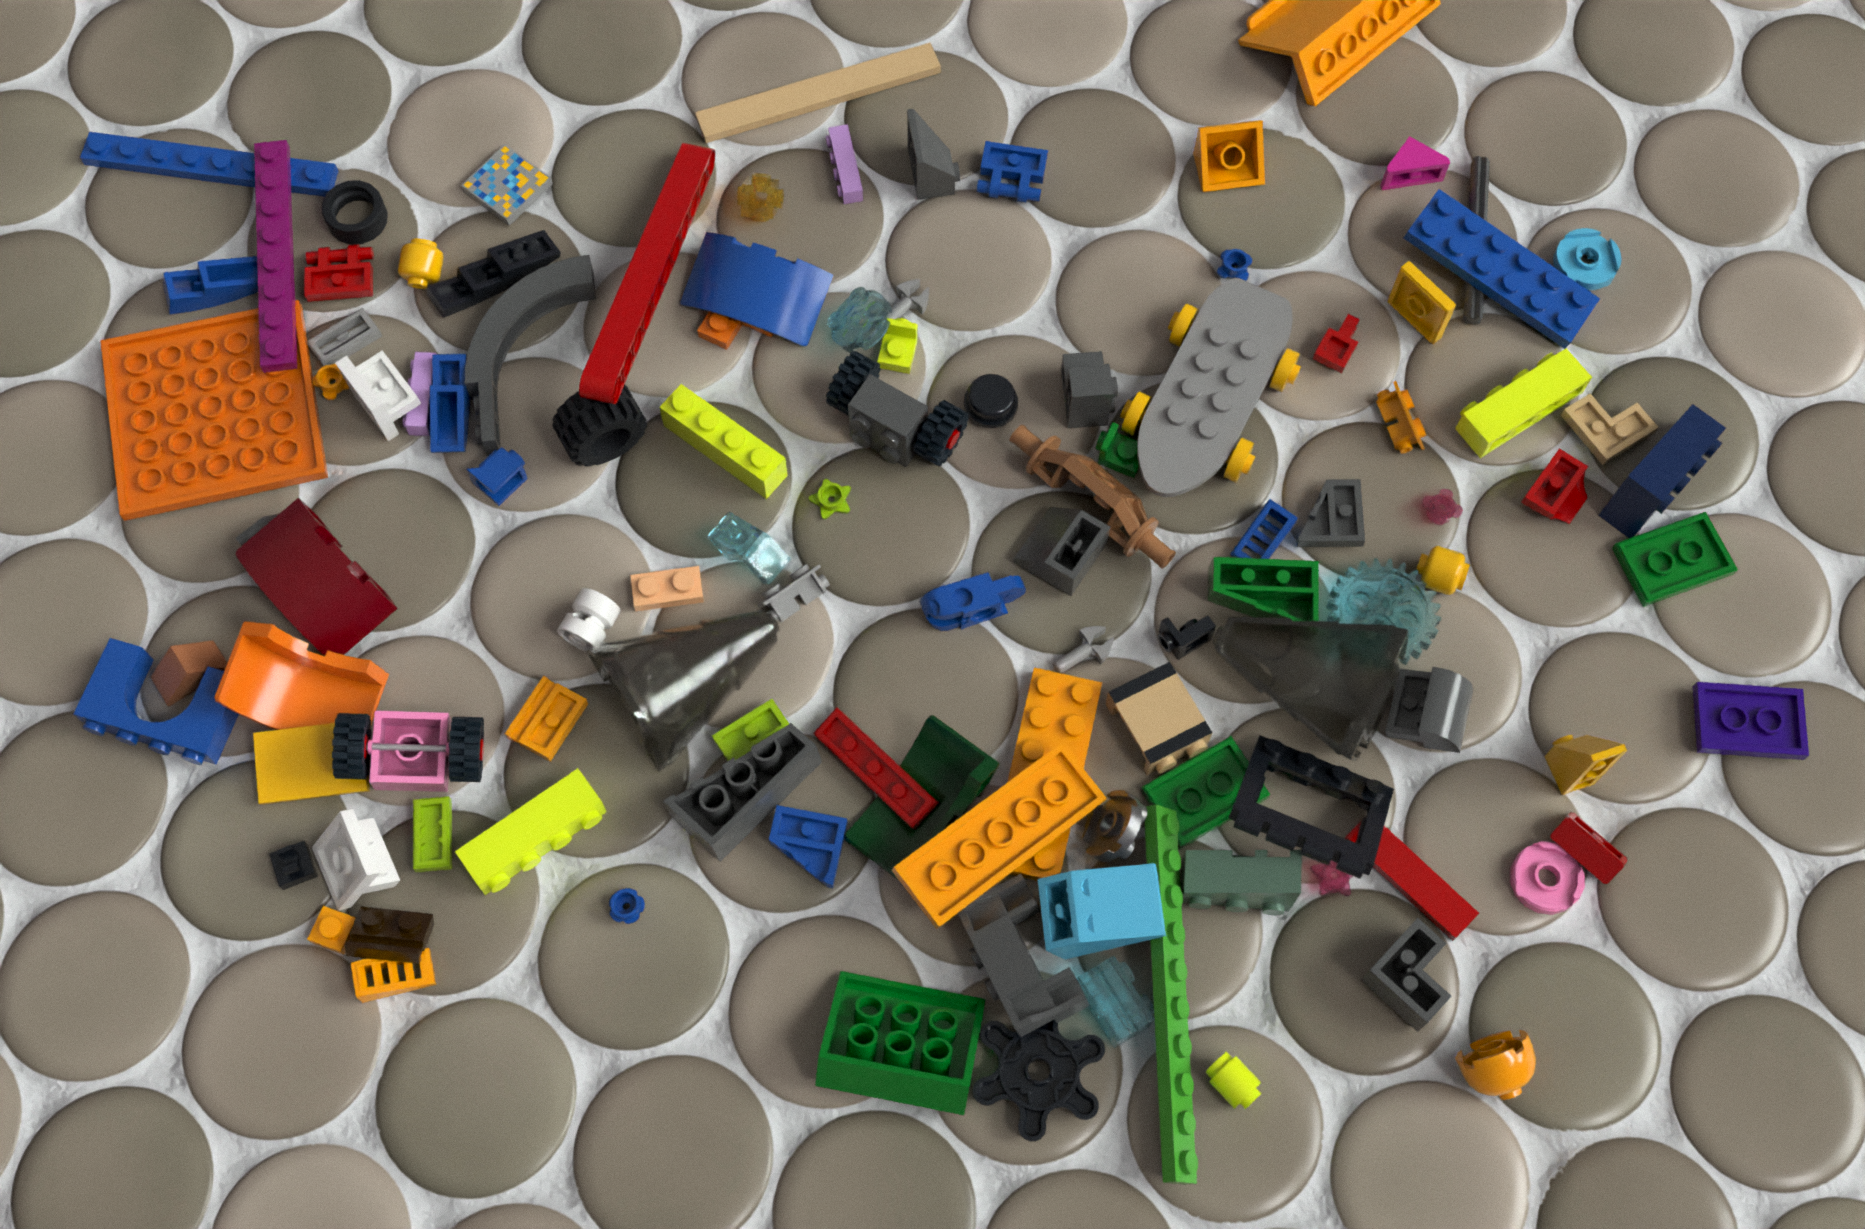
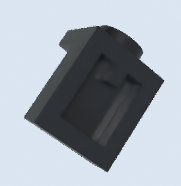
M1207 615L1199 621L1197 619L1188 621L1178 631L1167 617L1161 621L1158 638L1163 648L1167 652L1172 651L1179 660L1211 641L1216 625Z

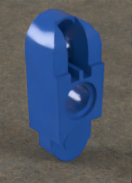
M989 572L933 589L926 593L919 602L926 619L933 628L940 631H949L957 627L964 629L1008 614L1005 604L1013 602L1025 594L1026 588L1020 576L1011 575L992 581Z

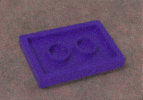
M1696 682L1692 686L1697 753L1804 760L1809 756L1803 689Z

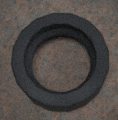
M360 180L345 181L328 191L322 201V215L331 234L341 242L353 245L372 241L383 232L387 224V209L379 191L370 183ZM366 201L372 203L374 207L370 216L359 223L343 224L337 221L336 216L339 210L348 203Z

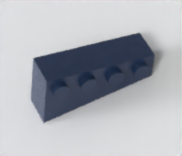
M1692 404L1628 475L1598 516L1626 537H1635L1656 511L1662 514L1675 499L1671 493L1674 492L1676 495H1679L1691 479L1687 477L1688 473L1694 477L1707 462L1702 457L1706 456L1710 459L1722 445L1718 438L1726 427Z

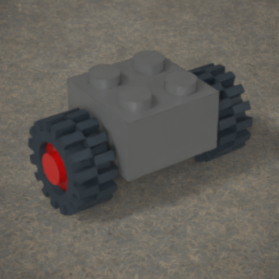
M857 351L851 352L850 356L847 355L844 359V364L841 363L839 365V371L832 377L834 380L829 384L828 389L830 390L826 393V403L849 416L850 436L854 442L861 447H870L878 451L886 461L892 464L899 463L907 467L915 454L937 466H942V463L944 464L947 458H950L953 449H956L958 446V441L964 434L963 430L967 427L969 414L943 400L933 408V413L928 415L927 405L879 379V372L881 371L879 363Z

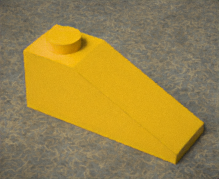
M1567 735L1555 740L1552 743L1553 747L1544 757L1561 794L1564 795L1594 785L1627 752L1625 744L1590 735L1575 739L1573 735Z

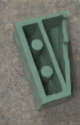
M1186 850L1181 863L1180 887L1183 893V902L1189 903V907L1195 909H1209L1211 905L1226 906L1225 909L1230 912H1246L1248 908L1262 909V913L1266 915H1283L1284 911H1290L1301 894V850L1290 851V857H1268L1267 850H1255V857L1233 855L1232 850Z

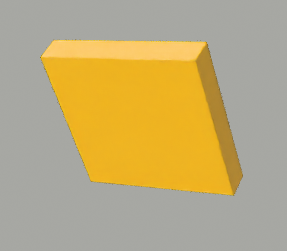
M1410 261L1401 266L1387 300L1401 316L1432 344L1441 339L1456 307V304Z

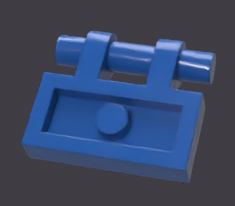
M985 141L980 175L992 177L991 181L978 180L977 192L989 194V197L997 199L999 196L1017 198V202L1027 203V200L1039 202L1041 189L1031 188L1029 185L1030 182L1043 184L1048 150ZM1002 178L1020 180L1019 186L1001 183Z

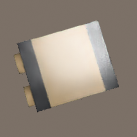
M1170 662L1108 692L1105 705L1112 716L1119 713L1146 759L1144 766L1146 775L1156 770L1159 774L1164 773L1177 764L1176 760L1186 755L1189 758H1193L1208 748L1207 745L1213 732Z

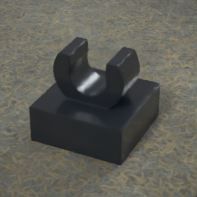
M304 840L269 853L279 887L282 890L318 877L309 846Z

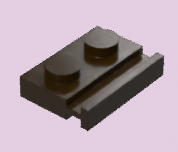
M361 906L350 931V939L345 943L346 956L420 964L422 951H425L434 926L433 914Z

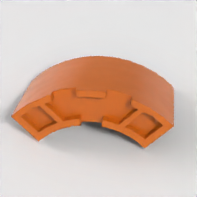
M244 621L215 694V701L243 717L275 730L335 723L339 713L368 714L372 724L374 712L377 710L389 674L371 660L350 657L328 650L325 657L307 650L309 643L291 636L273 624Z

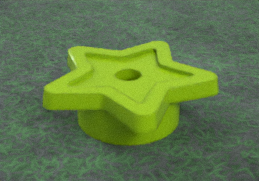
M824 479L818 492L809 496L808 499L811 503L820 507L822 519L826 520L834 512L848 514L850 508L846 498L851 491V487L840 486L837 483L830 482L828 479ZM833 497L835 500L830 502L828 499Z

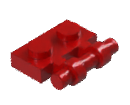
M357 244L348 245L347 249L331 250L330 247L318 248V251L306 252L307 264H318V266L305 267L304 296L307 301L373 297V267L371 262H362V260L374 259L373 248L360 247ZM335 262H347V264L332 265Z

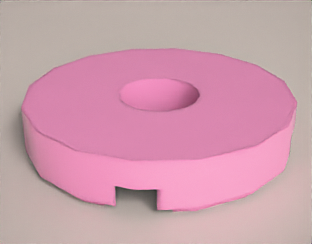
M1541 841L1527 846L1515 857L1510 867V884L1515 896L1525 907L1536 913L1554 915L1566 911L1580 899L1585 888V873L1582 866H1579L1578 862L1557 843ZM1546 869L1551 871L1556 878L1555 886L1544 885L1539 879V870Z

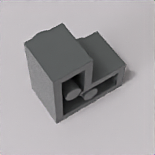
M1102 351L1063 354L1061 378L1068 429L1107 426L1109 414L1115 412L1114 397L1118 396L1117 378L1111 377L1110 365L1104 364Z
M1419 918L1412 923L1361 979L1417 1032L1452 997L1423 970L1447 943Z

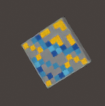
M504 144L461 187L464 193L510 226L553 183L551 177Z

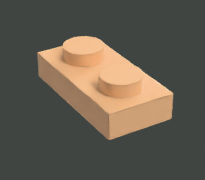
M699 566L630 575L635 612L704 602Z

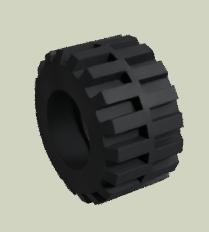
M624 385L616 404L581 398L578 391L557 409V413L552 419L554 422L552 424L553 429L571 461L575 462L576 465H584L585 467L604 464L623 455L639 442L638 440L643 437L644 430L647 428V420L626 385Z

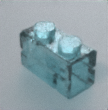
M1112 956L1076 978L1090 1004L1088 1006L1114 1048H1117L1152 1026L1155 1020L1152 1016L1154 1014V1005L1145 993L1139 995L1132 984L1135 981L1134 974L1126 962L1123 961L1119 964L1115 956Z

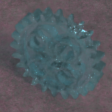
M1374 558L1371 568L1364 561H1360L1357 568L1358 571L1350 566L1345 574L1346 577L1340 575L1336 582L1338 587L1333 586L1329 595L1332 599L1328 600L1326 608L1332 612H1329L1326 620L1327 622L1336 623L1330 633L1331 635H1342L1337 645L1344 646L1349 644L1351 646L1348 653L1349 656L1354 655L1357 651L1362 653L1361 663H1364L1368 657H1372L1375 667H1378L1382 659H1386L1389 668H1393L1398 658L1403 665H1406L1410 660V655L1418 659L1422 649L1428 650L1432 643L1430 639H1434L1439 631L1435 627L1440 623L1441 617L1435 615V613L1438 612L1441 605L1431 602L1437 594L1436 591H1425L1427 583L1423 580L1418 582L1415 579L1418 575L1417 569L1410 574L1405 573L1406 563L1404 562L1396 569L1393 568L1392 559H1388L1385 567H1381L1379 560ZM1385 588L1394 589L1399 596L1389 595ZM1353 599L1363 600L1368 607H1359ZM1405 602L1411 603V605L1408 604V605H1402V606H1400L1401 604H1403V603H1405ZM1399 618L1410 620L1413 627L1403 625ZM1367 619L1365 622L1356 623V621ZM1367 629H1376L1382 637H1373Z

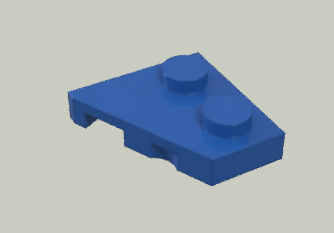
M776 805L769 843L826 887L833 889L848 821L847 818Z

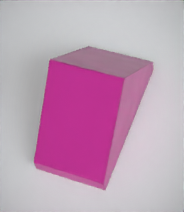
M1409 136L1387 166L1380 185L1381 189L1388 190L1442 182L1450 165L1449 158Z

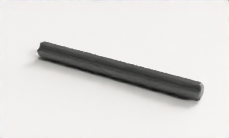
M1476 156L1471 162L1469 210L1487 221L1490 161L1487 157ZM1465 281L1463 320L1467 324L1477 325L1480 324L1483 318L1484 293Z

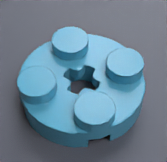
M1581 228L1570 231L1560 241L1553 255V264L1556 269L1588 291L1601 289L1610 285L1621 265V253L1617 244L1611 238L1607 241L1600 236V231ZM1582 255H1587L1588 259H1594V262L1591 264L1584 263L1581 260Z

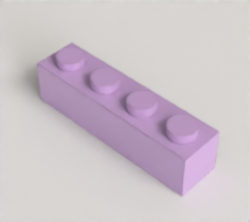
M848 124L829 127V136L825 137L827 148L832 150V152H829L831 164H835V169H833L834 179L839 181V185H837L838 197H842L844 204L863 201V189Z
M415 352L414 360H411L412 377L408 379V385L417 395L421 404L403 416V427H406L409 435L430 436V385H433L432 355L436 353Z

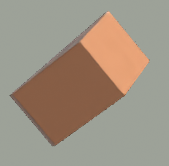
M213 640L170 646L150 678L169 707L198 689L207 667L225 671L227 661Z

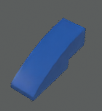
M257 256L198 261L197 269L163 272V289L169 314L211 308L257 293Z
M467 354L432 355L433 385H430L431 453L466 452L471 401L465 386Z

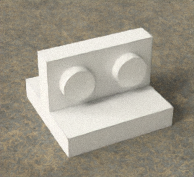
M383 350L357 367L353 365L347 356L337 361L335 364L351 392L387 441L399 435L393 422L419 406L421 402Z
M353 809L340 811L312 846L337 910L351 908L362 894L393 888L400 881L374 818L358 820Z

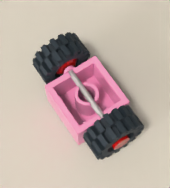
M375 711L373 739L370 740L372 735L370 729L371 720L368 714H337L333 729L334 739H332V769H334L333 775L335 779H366L370 766L369 759L371 758L369 782L374 790L448 792L449 779L450 782H481L484 761L483 717H453L451 721L449 713Z

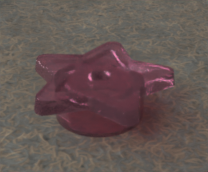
M1330 861L1328 866L1317 864L1310 867V870L1318 877L1320 884L1319 894L1321 896L1336 892L1346 897L1351 895L1349 880L1353 876L1335 869L1336 862ZM1336 873L1338 877L1334 879L1331 877V874Z

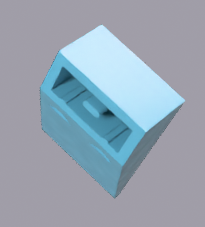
M1154 863L1075 870L1038 879L1045 949L1066 960L1166 936L1157 867Z

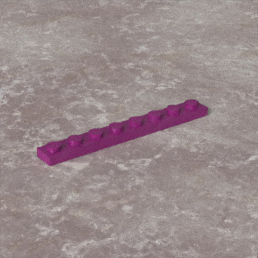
M287 140L254 143L260 367L264 373L297 369L290 146Z

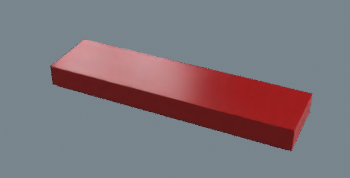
M836 707L813 733L911 828L916 829L938 805L939 802L839 708Z
M1361 821L1346 835L1345 839L1355 843ZM1384 826L1373 867L1444 934L1454 941L1478 916L1479 912Z

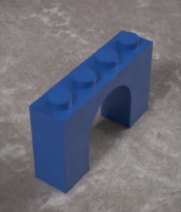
M110 638L73 713L84 724L82 728L99 736H103L105 732L114 734L117 740L136 746L137 742L148 744L149 749L162 755L168 756L171 751L182 754V759L196 765H202L203 761L217 765L239 714L215 701V694L224 671L207 667L191 703L178 716L163 722L144 721L138 717L136 702L154 659L143 647Z

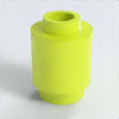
M1227 1051L1205 1072L1211 1078L1209 1083L1234 1109L1238 1105L1246 1109L1261 1095L1257 1089L1261 1084L1260 1080L1237 1056L1233 1058Z

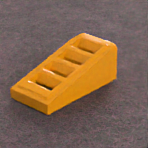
M425 948V951H422L420 962L422 978L417 979L414 976L412 963L369 958L351 962L355 995L362 1003L436 985L429 948ZM397 965H404L406 981H400ZM388 968L389 984H384L382 969ZM369 972L373 974L374 986L368 987L366 973Z

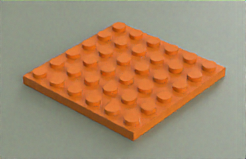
M299 300L295 301L297 369L266 373L261 369L259 308L100 340L119 513L124 521L328 478L303 308Z

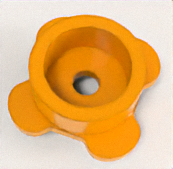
M336 364L323 366L313 377L314 386L320 387L323 391V397L327 400H333L344 389H350Z

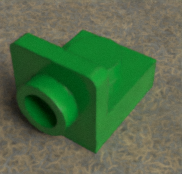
M1113 422L1109 431H1102L1095 447L1096 450L1100 451L1098 464L1135 479L1139 470L1137 440L1119 434V424Z

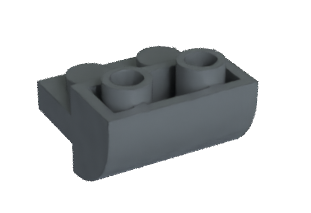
M1432 667V672L1399 669L1385 730L1387 737L1423 742L1424 748L1460 753L1474 690L1471 682L1456 672L1439 667Z

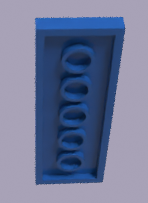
M1438 189L1403 237V239L1564 349L1572 342L1600 300L1599 297L1440 189Z

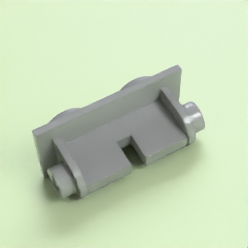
M805 564L790 574L793 579L792 582L783 588L778 583L762 594L765 600L757 606L760 608L767 605L770 609L766 612L768 619L773 624L777 621L782 623L801 609L794 597L799 595L803 603L807 605L821 594L826 593L825 588L830 586L823 574L820 576L816 575L815 571L821 568L820 564L812 568Z

